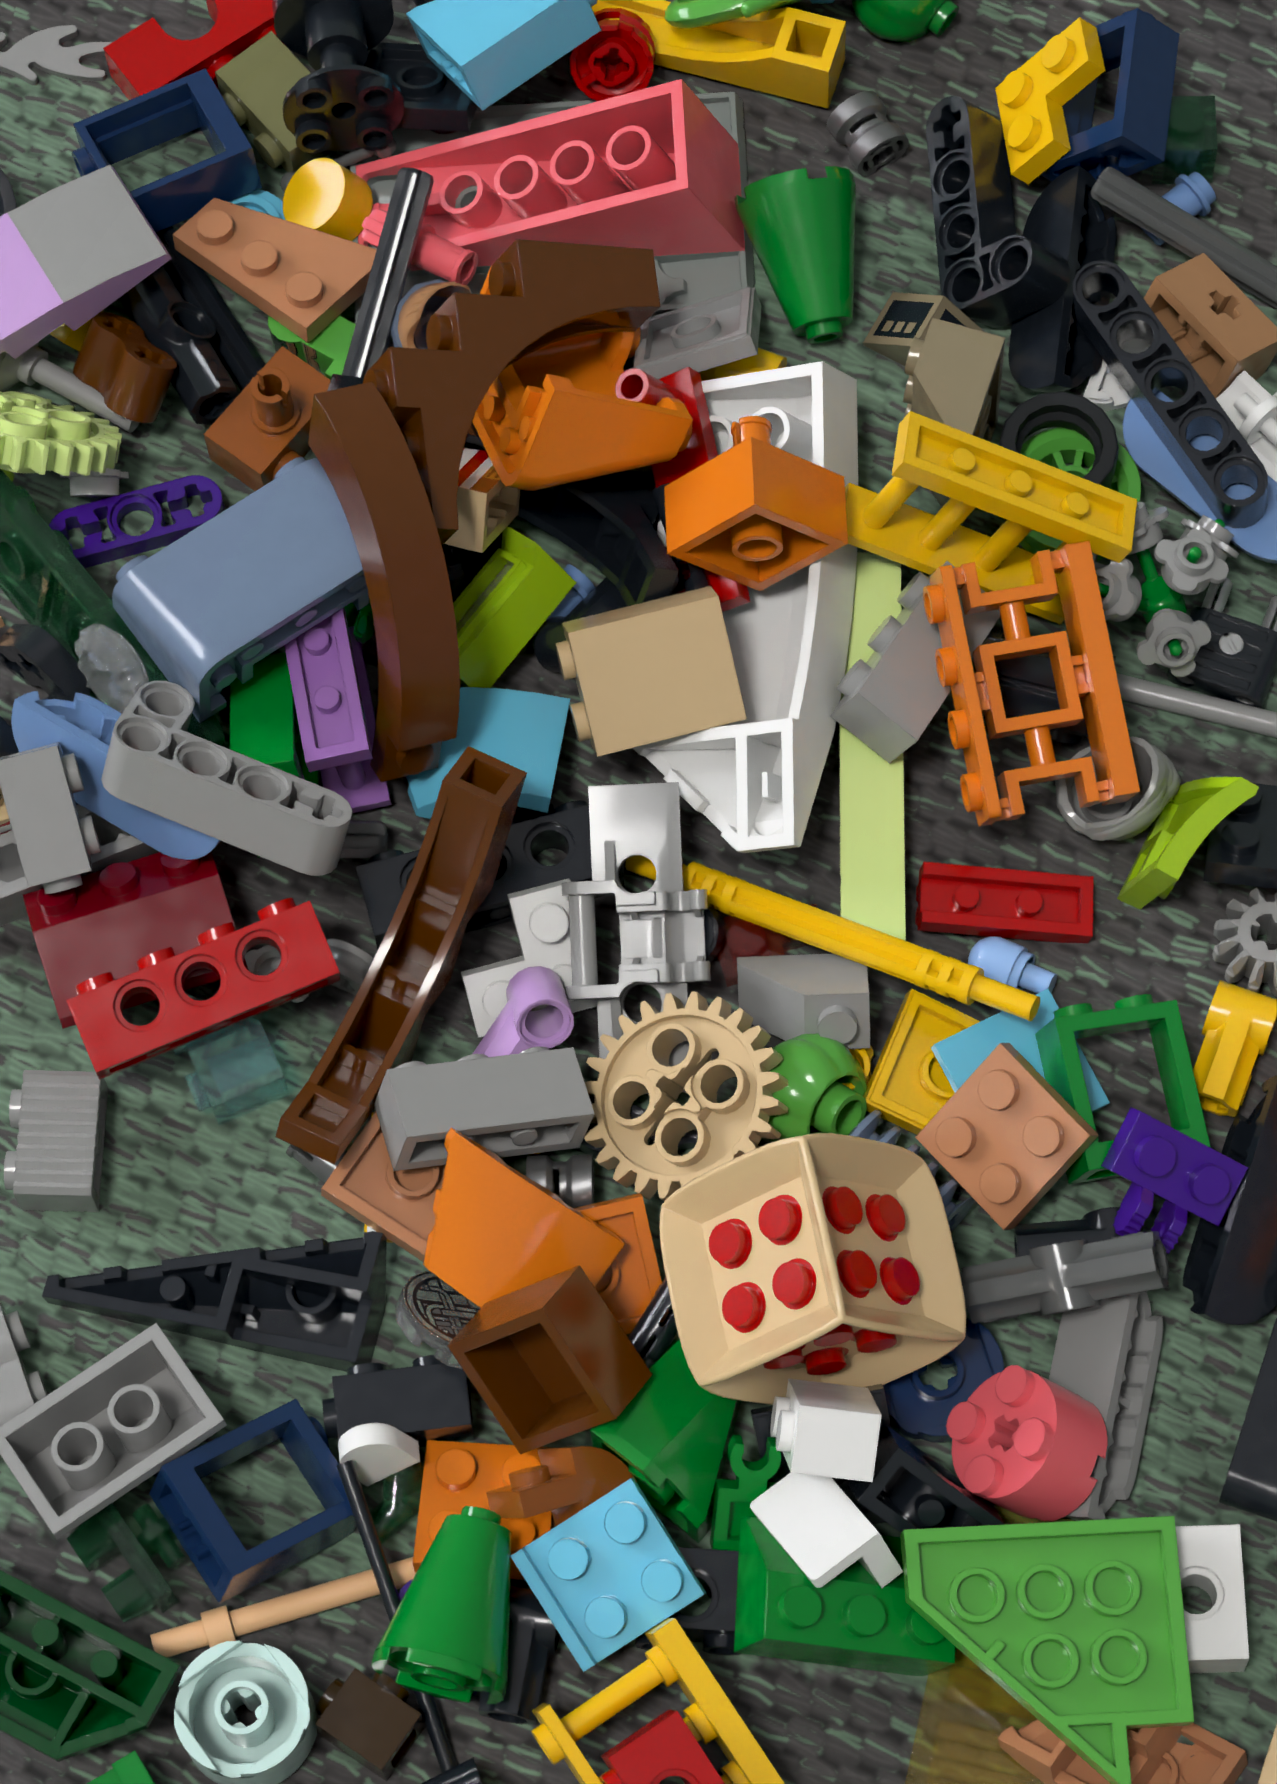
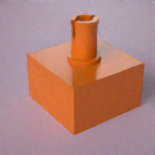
M760 416L739 418V423L734 421L731 425V434L733 436L732 448L664 486L667 554L733 581L736 580L738 583L755 590L762 591L848 544L844 476L772 446V424L768 419Z

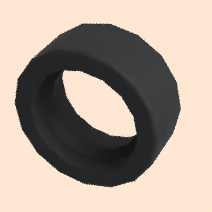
M1061 391L1038 394L1019 404L1004 423L999 446L1020 454L1024 440L1029 435L1043 428L1062 427L1075 430L1083 435L1093 445L1095 460L1090 472L1082 478L1109 489L1111 488L1119 447L1115 427L1102 408L1083 396Z

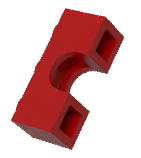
M206 0L209 16L215 24L208 33L192 40H180L171 37L152 17L103 48L110 76L129 100L205 68L217 89H219L215 74L218 69L270 31L277 36L274 28L273 0Z

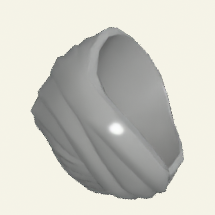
M1129 737L1140 792L1127 802L1105 806L1099 803L1090 807L1080 808L1074 777L1055 780L1057 808L1064 820L1075 831L1088 836L1092 840L1121 841L1132 838L1146 830L1155 821L1157 816L1161 814L1164 807L1174 800L1181 783V778L1172 761L1155 745L1138 737ZM1090 746L1079 751L1070 760L1092 757Z

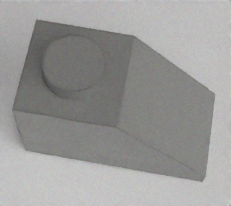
M836 954L737 957L739 1008L753 1017V1026L759 1025L768 1033L785 1041L802 1034L819 1033L820 1037L837 1040L848 1049L870 1048V1006L867 966Z

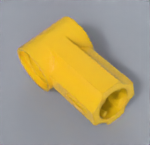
M1222 980L1219 981L1201 1033L1205 1038L1193 1068L1202 1110L1219 1116H1237L1251 1081V1074L1258 1055H1264L1270 1032L1273 1030L1276 1022L1277 999Z

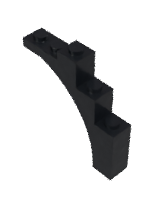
M333 374L327 391L363 384L364 378ZM471 423L464 448L486 451L473 423ZM626 470L534 491L520 490L517 516L551 534L595 566L617 587L627 606L675 595L678 586L679 570L670 555L667 554L665 546L656 533L658 510L652 495V489L641 472Z

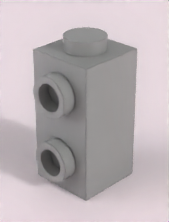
M56 742L0 757V787L28 888L43 884L45 894H52L82 885L83 882L80 874L92 870L93 864L90 855L101 853V848L92 816L80 818L73 793L83 791L84 786L75 754L62 755L60 744Z

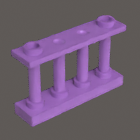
M343 607L284 646L305 763L309 772L320 770L323 787L343 796L350 803L352 813L392 804L388 782H380L370 766L371 759H373L372 748L376 726L375 712L362 643L358 642L353 634L354 626L348 627L345 607Z

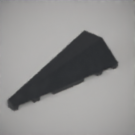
M372 1231L364 1232V1237L333 1242H328L321 1238L306 1240L303 1246L267 1251L261 1247L167 1259L162 1260V1265L135 1269H125L122 1266L103 1268V1273L64 1278L59 1274L50 1275L47 1277L42 1297L50 1304L146 1326H152L157 1323L160 1329L347 1372V1369L351 1366L371 1363L385 1313L387 1238L383 1233Z

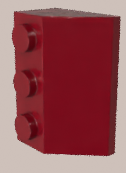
M158 852L130 862L114 863L101 871L81 876L83 884L68 890L45 894L44 888L23 894L32 933L63 1029L76 1025L66 1000L78 996L75 987L81 982L107 972H112L114 979L117 980L139 971L136 961L146 955L168 947H172L175 955L200 946L197 936L203 932L230 922L234 925L212 852L192 860L173 858ZM244 957L243 963L248 970V966ZM196 969L186 977L183 990L220 980V978L209 969ZM146 993L135 994L126 1001L123 1010L156 1000V998Z

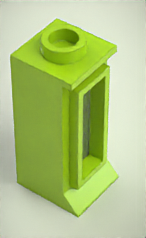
M508 526L503 530L501 549H497L453 603L459 649L460 686L491 688L576 584L535 541Z

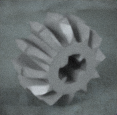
M1256 887L1250 891L1248 905L1233 898L1227 904L1225 911L1228 919H1219L1215 922L1213 936L1220 943L1214 946L1212 956L1216 963L1229 964L1224 976L1228 983L1238 982L1246 976L1249 978L1248 990L1259 993L1261 983H1268L1270 992L1277 998V949L1268 950L1264 941H1256L1257 936L1266 935L1270 944H1277V892L1273 902H1266L1263 893Z

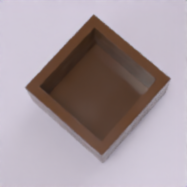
M580 1265L485 1303L447 1345L520 1454L617 1419L653 1375Z

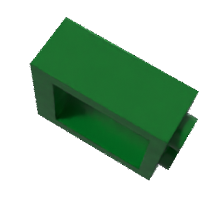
M286 652L270 654L253 665V678L242 684L236 677L230 684V750L320 786L319 770L309 772L305 763Z
M1151 994L1135 995L1116 1001L1114 1003L1115 1009L1093 1012L1092 1004L1090 1003L1070 1005L1054 1011V1019L1035 1033L1045 1080L1096 1131L1075 1039L1149 1028L1172 1128L1211 1148L1177 1000L1154 1003ZM1097 1137L1066 1171L1068 1184L1121 1177L1101 1166L1114 1140L1098 1142Z

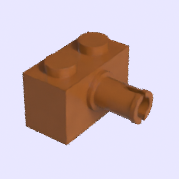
M282 346L266 365L257 372V375L252 377L250 383L204 433L210 460L254 491L273 481L275 474L281 467L295 458L304 457L311 450L308 445L313 397L316 393L326 392L331 380Z

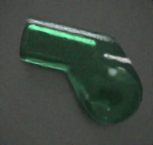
M421 1461L383 1479V1501L370 1511L381 1545L418 1515L424 1469Z

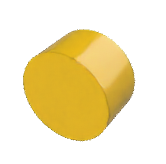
M316 158L300 167L290 179L283 197V214L287 221L352 241L363 230L362 223L365 217H369L371 214L372 192L364 179L329 158Z

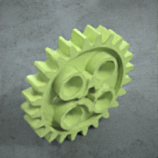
M0 391V469L17 473H38L41 475H45L47 470L54 471L63 476H69L70 471L86 476L90 475V471L105 473L106 468L114 469L115 463L118 462L122 434L118 433V427L109 425V420L94 418L95 413L74 411L75 406L53 405L50 399H44L29 393Z

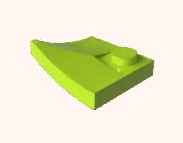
M1209 777L1180 785L1174 800L1168 803L1161 814L1155 819L1117 899L1137 909H1142L1157 896L1165 899L1179 880L1188 861L1202 841L1228 814L1254 797L1259 786L1243 777Z

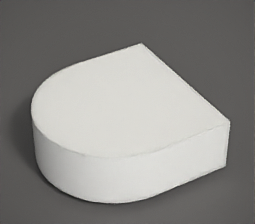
M367 1423L355 1426L345 1432L338 1441L340 1464L352 1460L360 1483L367 1487L420 1462L418 1441L388 1424Z

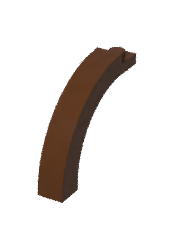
M373 381L316 393L313 397L308 445L324 468L346 515L360 556L372 608L378 654L379 687L377 718L372 748L373 759H371L370 766L380 782L438 768L442 741L457 737L460 669L451 586L440 537L425 487L405 438Z

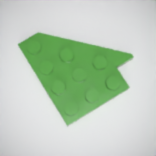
M1174 1516L903 1530L900 1534L906 1603L1110 1784H1132L1127 1729L1187 1726L1194 1722Z

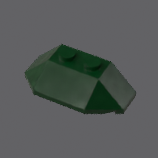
M0 1570V1731L60 1762L147 1729L179 1674L181 1666Z

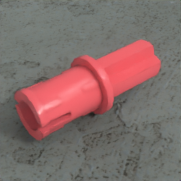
M374 209L369 217H365L362 223L364 228L362 238L366 243L378 247L387 211ZM422 224L409 270L417 271L421 268L450 282L455 281L461 285H467L476 272L479 259L476 252L457 246L436 235V231L431 225Z

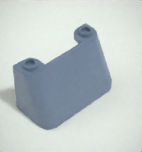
M298 457L289 461L278 470L273 481L148 558L146 555H141L127 562L116 574L118 583L115 585L112 593L113 608L167 680L185 688L193 696L195 704L192 713L199 723L227 707L226 700L220 694L221 690L230 685L236 677L242 684L253 678V665L351 602L357 610L369 604V593L360 556L342 505L317 458L305 460L304 457Z

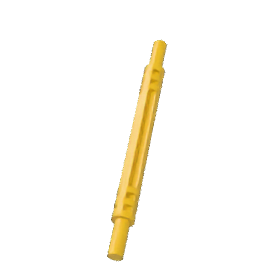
M633 856L626 860V870L655 881L656 869L650 859L644 856ZM695 861L690 862L688 866L682 864L684 891L706 889L708 906L719 910L721 913L735 916L913 983L918 987L956 999L958 1002L966 1005H971L974 1001L1028 1021H1032L1040 1006L1039 996L985 977L984 970L980 967L966 964L961 960L942 955L937 951L896 938L751 884L738 877L727 875L722 871L708 868Z

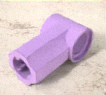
M542 966L528 967L519 971L507 986V1004L473 1054L495 1057L519 1054L532 1047H547L549 1049L562 1044L572 1032L574 1016L559 975L550 968ZM549 1004L544 1009L531 1011L539 1005Z

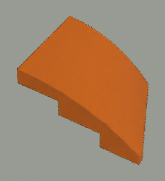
M451 1127L445 1136L444 1146L448 1152L442 1189H436L433 1205L435 1225L428 1235L423 1265L480 1308L489 1301L579 1265L593 1286L596 1287L625 1243L615 1233L568 1206L555 1193L508 1166L498 1155Z

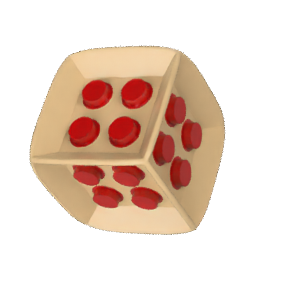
M814 1133L785 1138L763 1145L704 1173L673 1192L661 1205L659 1224L660 1245L681 1347L688 1367L697 1384L712 1394L739 1401L773 1405L775 1396L786 1397L788 1378L856 1387H867L877 1384L885 1385L939 1360L954 1350L965 1339V1297L942 1197L926 1162L910 1150L885 1142L835 1133Z

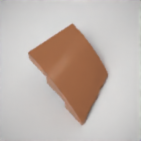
M1038 1719L1019 1730L1011 1726L1003 1730L997 1738L1000 1748L1044 1784H1110ZM1195 1723L1187 1726L1127 1729L1132 1784H1234L1248 1765L1245 1750ZM1183 1735L1194 1744L1191 1746L1178 1743L1177 1741Z

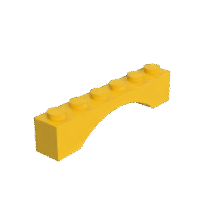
M597 0V4L591 7L593 13L604 8H622L641 17L649 25L655 37V65L827 109L829 108L845 61L846 21L791 7L768 10L749 18L742 17L690 29L676 28L668 24L664 16L665 10L671 2L666 0ZM607 18L609 20H619V18Z

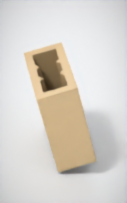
M711 586L562 623L566 641L555 643L564 681L575 678L581 702L570 704L575 731L579 742L590 739L597 757L747 719L719 596Z

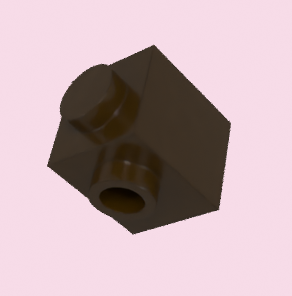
M356 1668L345 1682L339 1678L335 1679L326 1689L315 1709V1712L320 1715L315 1725L321 1737L386 1782L426 1727L422 1714L405 1703L410 1695L405 1688L395 1683L392 1678L384 1673L380 1675L376 1672L370 1679Z

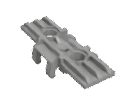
M679 782L588 786L592 881L562 883V896H569L572 986L566 987V995L568 1000L597 999L599 1058L606 1059L609 1053L600 1040L602 1034L609 1035L617 1040L624 1034L619 1024V1016L624 1015L634 1023H638L628 1016L624 1006L625 997L633 987L642 984L654 987L660 994L662 1001L660 1012H663L666 993H672L680 999L685 1008L689 995L688 983L711 981L710 961H706L704 910L708 909L707 890L695 889L684 891ZM644 856L654 864L656 879L649 890L631 893L621 885L619 871L622 864L628 858ZM594 896L616 897L621 945V964L619 965V982L617 984L598 985ZM688 1041L679 1043L673 1048L669 1056L670 1066L680 1064L685 1059L689 1050Z

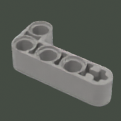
M151 681L138 689L116 721L101 778L103 787L111 795L303 874L322 876L331 873L337 867L352 816L350 803L343 796L188 733L195 702L193 696L180 685L168 681Z

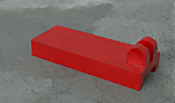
M923 862L919 870V883L916 887L918 907L916 909L915 924L920 931L1088 944L1093 937L1094 877Z

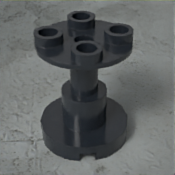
M273 0L274 28L278 38L291 51L308 57L310 66L315 70V72L301 78L287 92L283 101V119L287 129L295 136L297 147L301 151L311 154L321 153L325 150L351 151L361 148L368 151H377L387 147L393 139L392 131L400 124L404 114L403 94L400 87L388 75L363 65L367 61L368 51L375 48L389 34L394 21L392 0Z

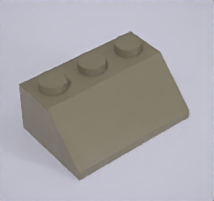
M932 317L925 340L915 337L908 353L905 374L909 375L903 398V402L908 403L904 417L912 411L991 442L999 415L1005 337ZM932 491L942 508L950 498Z

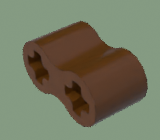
M100 312L91 319L75 361L73 373L83 383L100 392L104 397V403L116 414L135 422L152 423L157 419L176 370L177 362L167 352L151 344L146 339L142 328L133 321L113 313Z

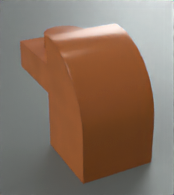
M592 1446L544 1447L537 1449L541 1463L540 1466L529 1467L508 1474L511 1485L488 1491L486 1494L490 1511L497 1513L502 1518H528L551 1511L554 1526L556 1527L630 1478H634V1476L618 1457L601 1448Z

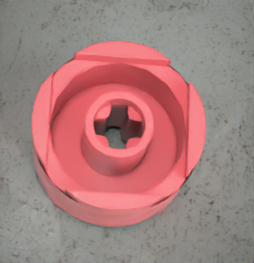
M1010 1365L1002 1372L985 1380L971 1394L967 1401L958 1403L951 1410L946 1424L947 1433L952 1438L953 1466L963 1486L971 1493L1026 1518H1036L1040 1521L1061 1519L1076 1510L1088 1498L1098 1481L1091 1477L1097 1455L1105 1459L1108 1446L1105 1422L1093 1403L1018 1365Z

